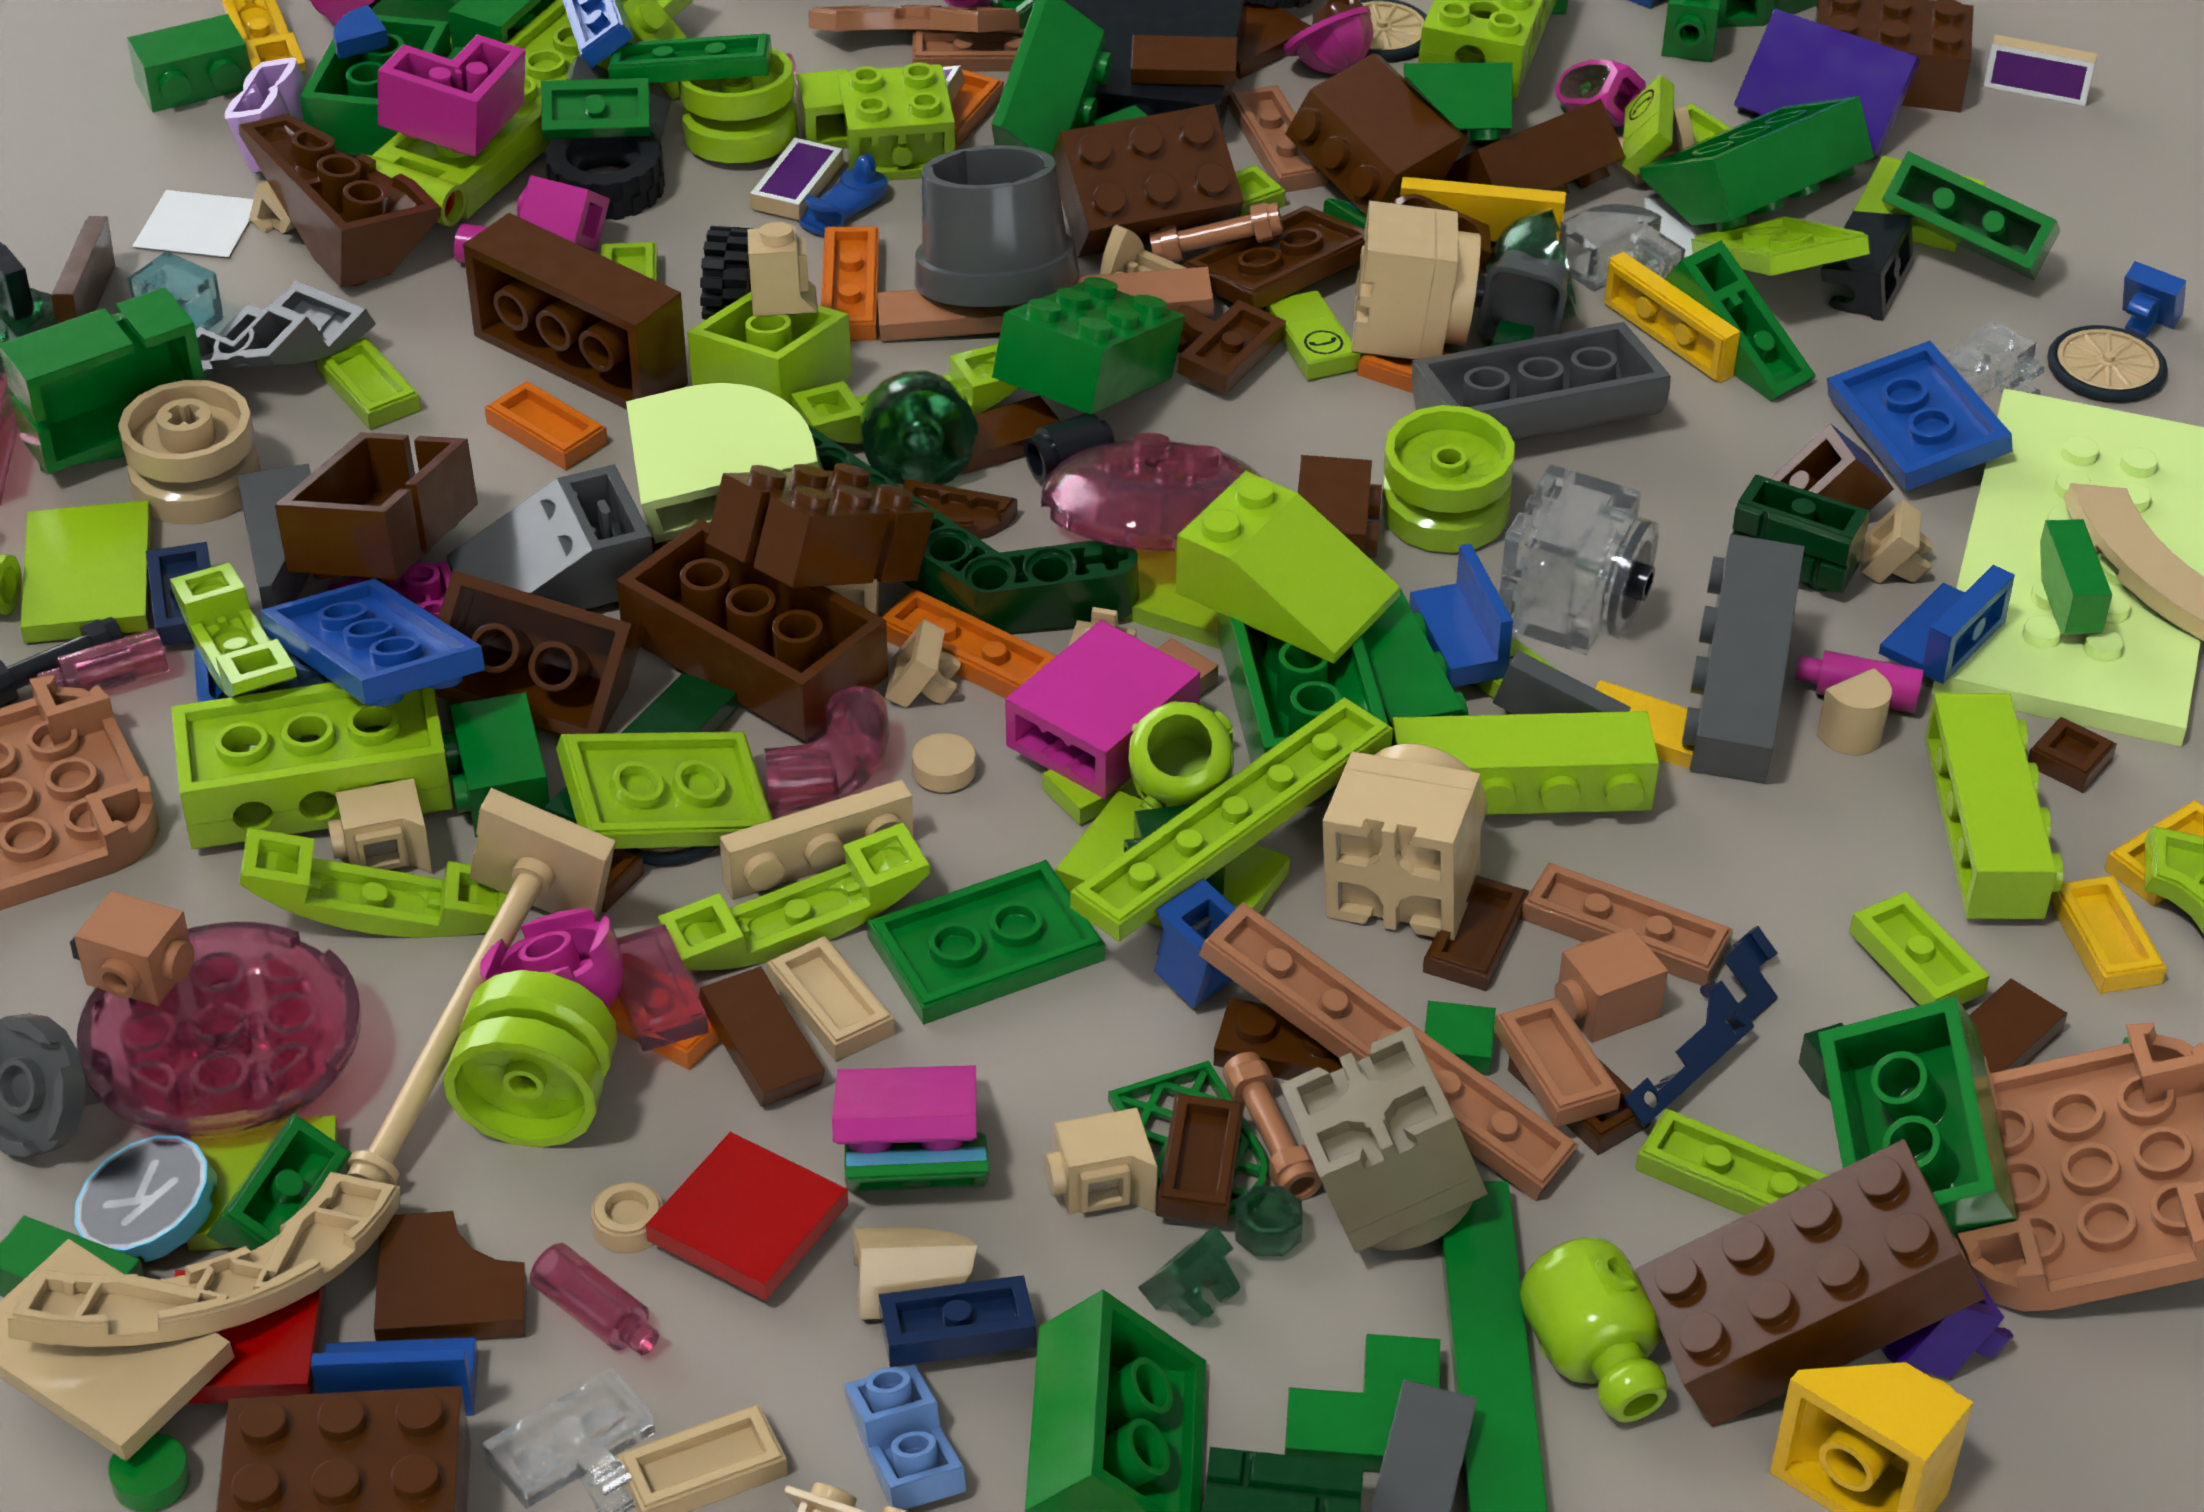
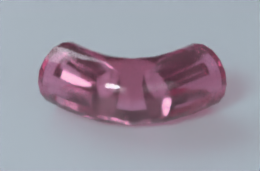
M860 686L842 689L832 695L826 703L825 721L827 733L814 742L797 746L764 748L770 812L812 808L844 798L866 784L884 762L890 732L887 704L885 698L878 691Z

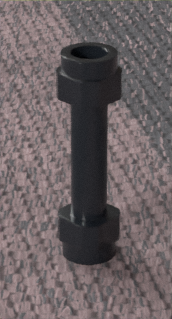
M112 617L101 621L96 619L81 625V636L7 667L0 660V707L18 700L17 689L29 685V679L53 675L91 658L97 665L115 659L116 654L126 651V642L117 622Z

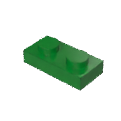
M648 78L541 81L543 138L651 136L650 86Z

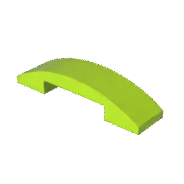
M998 344L949 355V374L856 397L845 381L792 393L791 404L808 425L832 441L875 444L902 441L936 432V426L982 413L1008 397L1019 387L992 377Z
M230 562L170 579L174 596L191 637L208 671L224 694L228 697H234L297 677L295 665L278 639L270 641L251 611L246 588Z
M904 822L843 845L846 862L843 865L728 908L721 893H717L658 916V920L683 969L723 970L761 964L823 936L830 941L879 915L913 890L930 874L929 863Z
M247 828L239 884L280 908L331 926L369 934L408 938L456 937L487 933L507 896L503 892L470 879L471 864L448 861L443 879L313 858L314 838Z

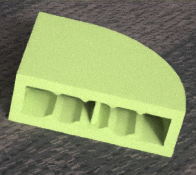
M709 383L626 401L640 502L655 543L674 539L700 519L711 524L723 473L750 472L752 465L768 466L783 472L792 471L793 466L796 464L810 465L823 470L812 433L803 417L785 400L768 391L742 384Z

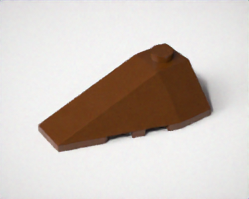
M290 114L239 124V135L314 260L340 287L359 286L369 280L391 275L441 217V207L414 180L401 173L392 179L377 171L376 160L363 153L355 158L335 148V138Z

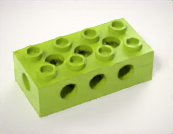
M1434 0L1422 26L1418 63L1512 62V99L1517 100L1556 0Z
M334 682L171 706L179 794L191 850L244 842L247 828L290 835L328 829L327 821L340 819L336 792L414 778L422 814L453 809L435 691L432 688L425 687L405 693L401 701L392 705L378 707L365 705Z

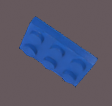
M1931 340L1827 378L1829 398L1905 491L1929 484L2013 452L2011 432Z

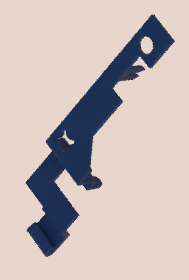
M1759 926L1747 932L1733 945L1735 948L1723 958L1748 995L1738 1003L1722 980L1717 983L1712 981L1703 985L1700 988V993L1704 997H1709L1706 1024L1675 1051L1685 1066L1679 1072L1661 1079L1660 1083L1653 1085L1648 1077L1645 1078L1623 1098L1643 1127L1649 1124L1754 1027L1751 1021L1778 998L1760 972V966L1773 958L1778 952ZM1647 1091L1652 1092L1656 1096L1657 1104L1654 1108L1649 1107L1645 1103L1644 1095Z

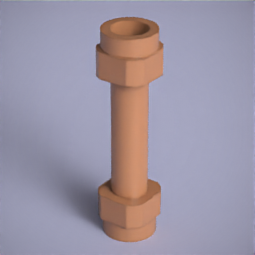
M1277 202L1250 206L1249 215L1178 231L1177 225L1173 224L1161 227L1160 230L1149 232L1153 254L1174 263L1184 261L1183 252L1251 236H1256L1257 243L1273 240L1275 236L1284 235Z
M1243 1052L1235 1055L1227 1061L1222 1071L1227 1082V1090L1234 1101L1245 1102L1244 1107H1247L1271 1155L1269 1175L1276 1190L1282 1193L1284 1199L1291 1202H1298L1311 1197L1319 1190L1322 1182L1306 1145L1296 1144L1272 1097L1274 1077L1268 1065L1254 1052Z

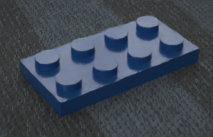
M375 578L260 610L262 627L268 637L272 640L278 639L285 649L365 705L377 707L392 705L401 701L405 693L425 687L432 689L453 687L463 681V676L485 670L481 645Z

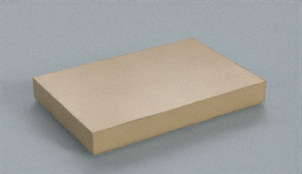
M70 1239L63 1243L0 1301V1378L126 1462L234 1358L230 1341L216 1332L171 1342L113 1347L51 1345L9 1338L8 1317L37 1269L91 1275L123 1274Z

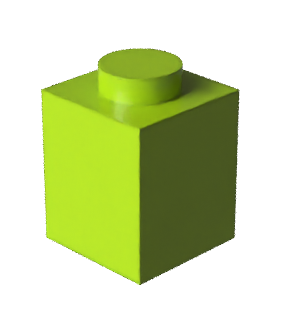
M847 69L795 74L797 117L804 140L842 149L847 148V127L838 80V73L847 71Z

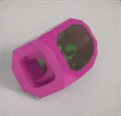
M1590 59L1575 64L1562 73L1555 87V95L1567 111H1572L1602 99L1613 127L1624 126L1625 107L1646 88L1645 81L1630 66L1612 60Z

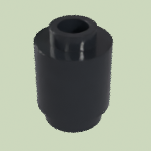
M1083 413L1039 427L1035 435L1027 437L1024 442L1026 461L1034 478L1039 482L1050 480L1055 484L1106 468L1110 463L1111 453L1115 451V439L1109 424L1105 420H1099L1094 413L1092 415Z

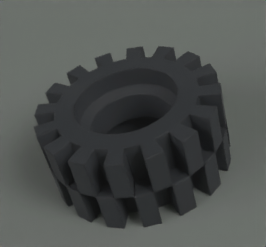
M710 226V230L707 231V241L704 242L703 247L704 258H702L701 262L703 274L702 278H700V288H702L700 306H703L701 315L704 321L751 292L747 229L753 228Z

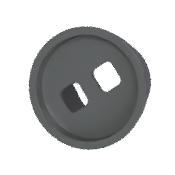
M979 146L945 153L933 158L923 166L922 244L915 253V288L920 294L931 300L956 306L999 307L1028 303L1031 299H1040L1053 294L1059 288H1068L1077 281L1079 267L1075 245L1072 237L1065 230L1056 162L1050 154L1023 146Z

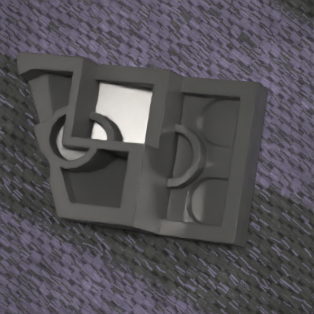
M295 281L275 303L271 302L264 310L248 303L219 334L199 326L196 329L202 367L203 371L312 362L347 348L363 337L376 323L366 308Z

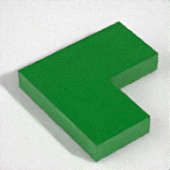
M1366 1334L1363 1393L1289 1387L1285 1455L1364 1463L1365 1471L1380 1472L1403 1379L1439 1388L1440 1339Z

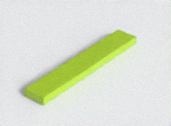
M1344 697L1070 891V908L1120 942L1157 915V908L1203 878L1206 880L1336 786L1352 751L1374 755L1380 750L1391 746L1393 728Z

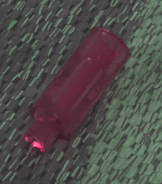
M154 628L56 657L58 668L40 672L36 675L37 677L55 675L56 684L60 687L82 688L90 691L94 686L99 685L104 691L168 672L169 668L162 642Z
M556 1243L550 1246L534 1263L530 1273L531 1285L610 1348L620 1351L629 1346L642 1356L649 1353L655 1347L659 1340V1332L648 1324V1308L567 1244Z

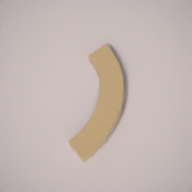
M2070 483L2063 499L2072 520H2084L2096 553L2103 552L2119 570L2116 578L2147 606L2174 625L2204 641V577L2171 552L2154 534L2135 507L2127 488Z
M330 1172L320 1189L308 1203L288 1221L280 1225V1234L252 1251L244 1246L219 1257L185 1266V1275L156 1280L137 1276V1274L91 1275L37 1269L8 1317L9 1338L43 1344L81 1347L136 1346L171 1342L211 1334L248 1323L283 1309L315 1292L344 1272L362 1256L386 1229L400 1205V1186Z

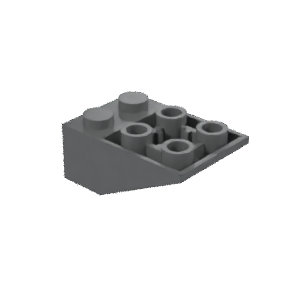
M614 464L556 478L450 552L446 557L451 572L455 570L585 610L618 602L617 579L651 556L653 550L651 534Z

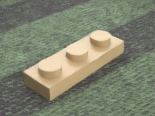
M901 779L720 836L723 884L732 900L843 865L846 863L843 845L904 822L913 837L912 794Z

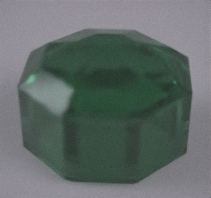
M1282 1186L1252 1187L1235 1201V1241L1255 1256L1285 1255L1302 1241V1201Z

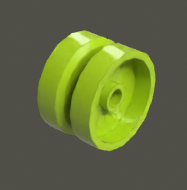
M772 47L769 76L678 81L680 101L685 107L682 117L684 142L693 154L706 160L721 163H750L772 158L782 153L794 137L798 138L797 106L792 100L795 89L793 62L782 51Z
M1439 405L1417 409L1398 419L1387 433L1384 452V483L1381 513L1389 530L1405 543L1433 552L1457 553L1459 552V545L1470 543L1474 549H1478L1496 539L1509 521L1515 443L1508 429L1491 415L1462 406Z
M517 970L494 975L476 987L466 1008L459 1029L458 1040L451 1052L443 1076L446 1099L465 1122L482 1134L505 1143L537 1148L569 1143L587 1132L596 1115L604 1089L603 1079L610 1068L618 1042L616 1021L601 999L581 984L556 974Z

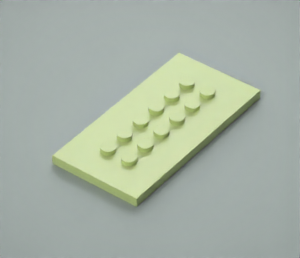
M2004 388L1997 417L2012 434L2013 452L1986 462L1956 589L1966 592L1992 565L2015 574L2006 621L1944 684L1934 680L1931 694L2010 693L2015 712L2053 720L2063 717L2081 726L2181 747L2187 729L2201 640L2168 621L2127 589L2116 578L2119 570L2103 552H2098L2097 556L2112 592V599L2103 632L2061 634L2041 581L2040 540L2045 520H2072L2063 499L2070 483L2127 488L2135 507L2154 534L2171 552L2204 577V427Z

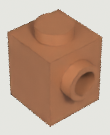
M110 890L74 936L86 985L106 990L120 998H132L156 1006L161 1004L177 982H181L187 977L194 961V947L190 943L184 911Z
M1629 927L1593 941L1581 942L1575 947L1563 951L1559 980L1554 990L1555 998L1558 997L1572 1020L1588 1040L1593 1043L1660 1018L1668 970L1634 928Z

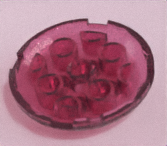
M1147 432L1136 434L1134 440L1110 442L1087 448L1063 460L1046 477L1041 489L1040 503L1041 507L1051 508V521L1077 535L1128 548L1175 551L1177 535L1245 471L1264 478V476L1246 462L1222 452L1216 447L1169 441V438L1163 434Z
M224 922L189 928L190 943L194 947V961L191 970L183 981L177 982L159 1006L132 998H120L106 990L95 987L82 1010L77 1029V1050L79 1051L85 1079L97 1098L113 1113L136 1127L160 1135L181 1136L185 1139H220L245 1135L273 1126L289 1118L292 1113L297 1114L321 1097L340 1077L352 1057L361 1029V1007L358 990L351 973L341 959L330 949L323 953L301 942L298 931L257 922Z

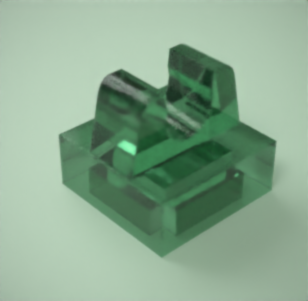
M1214 1226L1186 1245L1144 1281L1138 1289L1155 1310L1167 1304L1189 1324L1196 1326L1214 1314V1311L1202 1296V1287L1212 1291L1215 1298L1221 1304L1240 1290L1239 1282L1225 1259V1256L1234 1248L1217 1226Z

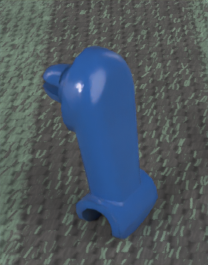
M871 154L861 155L856 160L854 169L841 173L840 181L820 198L809 194L805 202L808 210L800 218V226L817 235L824 236L825 227H843L846 219L878 203L886 194L888 180L885 175L876 171L874 157Z

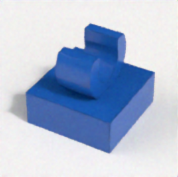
M2134 261L2124 277L2122 310L2132 315L2125 329L2145 338L2151 332L2155 323L2174 329L2184 312L2186 280Z

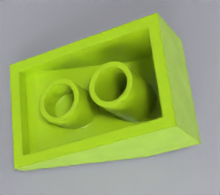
M1245 471L1177 535V594L1228 617L1235 618L1248 626L1286 643L1288 642L1333 664L1400 597L1401 587L1300 494L1248 471Z

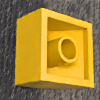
M1906 1362L1798 1370L1789 1382L1770 1474L1832 1512H1935L1948 1496L1973 1402L1957 1393L1944 1381L1932 1378Z

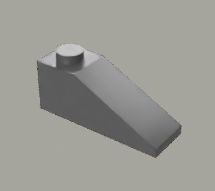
M309 463L237 475L263 609L297 600L310 573L287 572L275 504L311 474Z

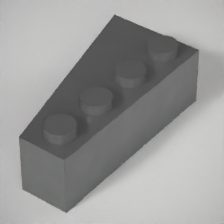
M1730 534L1726 557L1713 556L1707 593L1718 594L1715 607L1705 605L1699 635L1700 643L1709 644L1708 656H1696L1690 693L1701 694L1700 707H1688L1681 743L1694 746L1690 771L1766 783L1775 744L1804 546Z

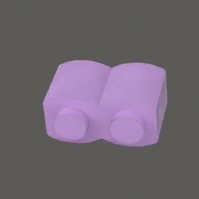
M295 57L260 63L246 77L243 84L244 91L238 94L226 108L225 119L251 173L262 171L239 135V124L290 114L304 122L300 95L307 83Z

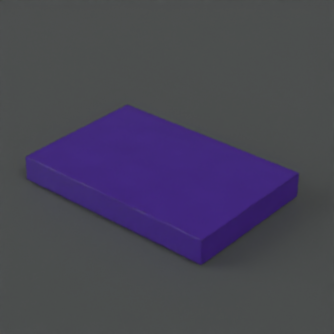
M1774 9L1733 105L1739 110L1761 116L1782 106L1859 96L1874 157L1879 158L1920 64V60L1912 54Z

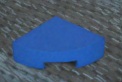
M369 5L350 11L334 27L335 50L339 59L389 46L387 30Z

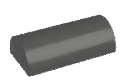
M1625 322L1412 361V388L1416 410L1439 405L1469 407L1491 415L1504 425L1514 442L1656 415L1665 408L1670 391L1671 375Z

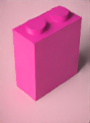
M1100 620L1005 698L1006 746L1106 800L1131 778L1128 755L1130 738L1133 734L1132 725L1139 723L1155 707L1173 701L1193 702L1200 705L1201 672L1185 662L1177 660L1144 643L1135 636L1127 634Z

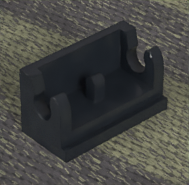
M1853 211L1844 228L1864 232V234L1868 235L1870 254L1823 264L1821 267L1822 281L1833 285H1848L1855 293L1853 297H1845L1843 295L1832 296L1829 302L1832 308L1848 313L1872 315L1874 320H1884L1914 263L1912 216Z

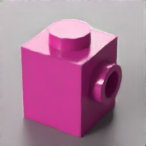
M530 175L527 188L521 192L518 199L517 215L584 248L597 251L610 198L588 189Z

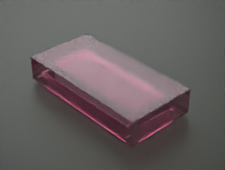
M666 925L618 937L623 958V977L618 996L642 1051H648L708 1033L707 1015Z

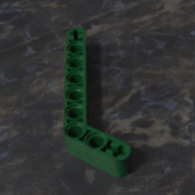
M808 425L823 470L834 471L835 464L838 463L850 464L869 471V480L878 485L888 484L901 487ZM916 496L913 497V502L934 511L935 514L917 581L902 582L912 589L921 591L1009 634L1074 626L1077 620L1091 622L1093 607L1116 610L1118 612V619L1126 618L1132 614V606L1139 600L1138 553L1134 546L1127 541L1100 539L999 553Z

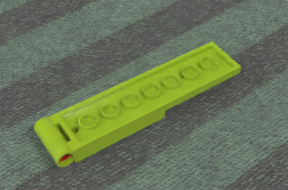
M563 0L554 1L506 42V44L526 50L524 104L476 157L456 153L447 147L419 138L407 137L400 132L372 156L367 155L376 160L377 171L392 179L401 173L414 180L441 207V217L436 223L452 227L461 218L468 219L542 154L546 147H549L551 139H544L542 134L541 81L566 80L571 63L577 55L581 56ZM693 0L656 1L669 17L673 19ZM611 55L597 65L608 70Z

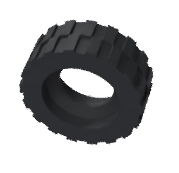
M652 131L651 136L551 139L549 147L545 148L546 178L588 189L610 198L605 220L614 219L615 221L630 215H638L642 213V210L654 206L658 197L661 198L664 193L665 179L662 145L660 140H656V135ZM606 166L624 168L610 173L586 172L593 168Z

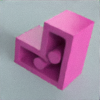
M478 34L453 60L403 44L378 70V125L398 131L407 137L419 138L447 147L453 152L476 157L524 104L526 50Z

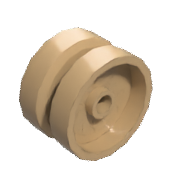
M182 380L159 385L138 395L122 412L118 428L123 451L128 463L127 471L135 501L149 500L152 518L171 524H201L223 519L243 508L237 475L261 471L259 456L253 442L255 434L251 412L245 397L230 386L210 380Z

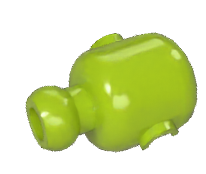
M1173 701L1155 707L1139 723L1132 725L1133 734L1129 743L1128 762L1136 791L1144 800L1140 805L1143 809L1149 810L1194 804L1233 776V745L1228 734L1233 725L1220 711L1216 710L1213 713L1211 710L1193 702Z
M1593 1237L1569 1240L1541 1255L1529 1267L1520 1284L1521 1306L1539 1341L1541 1353L1549 1360L1556 1371L1570 1381L1589 1384L1598 1383L1597 1394L1601 1408L1610 1417L1619 1422L1636 1421L1657 1410L1667 1397V1380L1663 1370L1655 1362L1647 1358L1655 1351L1661 1340L1662 1333L1655 1318L1654 1307L1627 1256L1610 1241Z

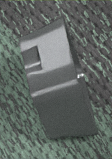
M1508 250L1490 268L1484 279L1483 302L1481 308H1479L1477 318V333L1482 340L1491 345L1500 320L1534 327V338L1559 334L1567 300L1569 270L1566 265L1550 258L1536 259L1526 252L1518 250Z

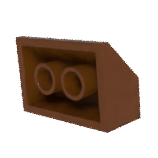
M1377 54L1367 56L1311 88L1285 133L1366 217L1369 200L1393 203L1400 197L1402 177L1444 180L1468 140L1385 59Z
M1599 99L1471 152L1454 162L1444 181L1566 192V195H1568L1570 192L1566 184L1577 180L1580 188L1583 189L1610 177L1607 166L1626 158L1602 99Z
M453 570L438 619L482 646L485 670L463 676V681L456 686L434 689L435 696L456 703H465L526 692L535 727L558 734L604 733L629 686L646 628Z

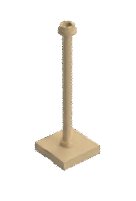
M490 789L479 809L476 835L478 836L477 847L473 852L469 878L503 892L507 896L368 1151L357 1150L351 1154L346 1163L348 1170L346 1175L393 1185L397 1184L400 1173L393 1163L449 1061L451 1052L459 1037V1029L466 1008L476 987L484 982L480 974L482 958L491 946L501 938L507 949L511 946L532 905L550 913L581 908L590 909L597 920L603 906L615 840L498 790Z

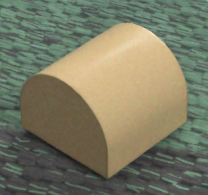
M1873 668L1826 688L1817 737L1831 749L1847 755H1865L1875 751L1882 742L1890 705L1892 687L1889 681Z

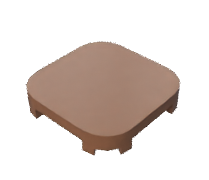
M55 675L32 678L29 680L34 698L0 708V911L113 874L136 863L153 846L159 831V825L149 776H143L113 715L110 697L99 685L87 691L82 688L57 686Z
M2152 1022L2126 1024L2129 1043L1990 1073L1986 1057L1984 1056L2018 1220L1957 1233L1959 1245L1971 1269L1996 1304L2023 1312L2056 1310L2204 1278V1045L2202 1042L2193 1047L2184 1040L2156 1034L2155 1025Z

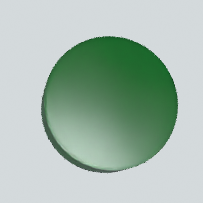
M156 1433L127 1462L113 1453L108 1465V1474L116 1499L126 1508L139 1512L156 1511L171 1505L183 1495L190 1481V1470L184 1448L173 1437L161 1433Z

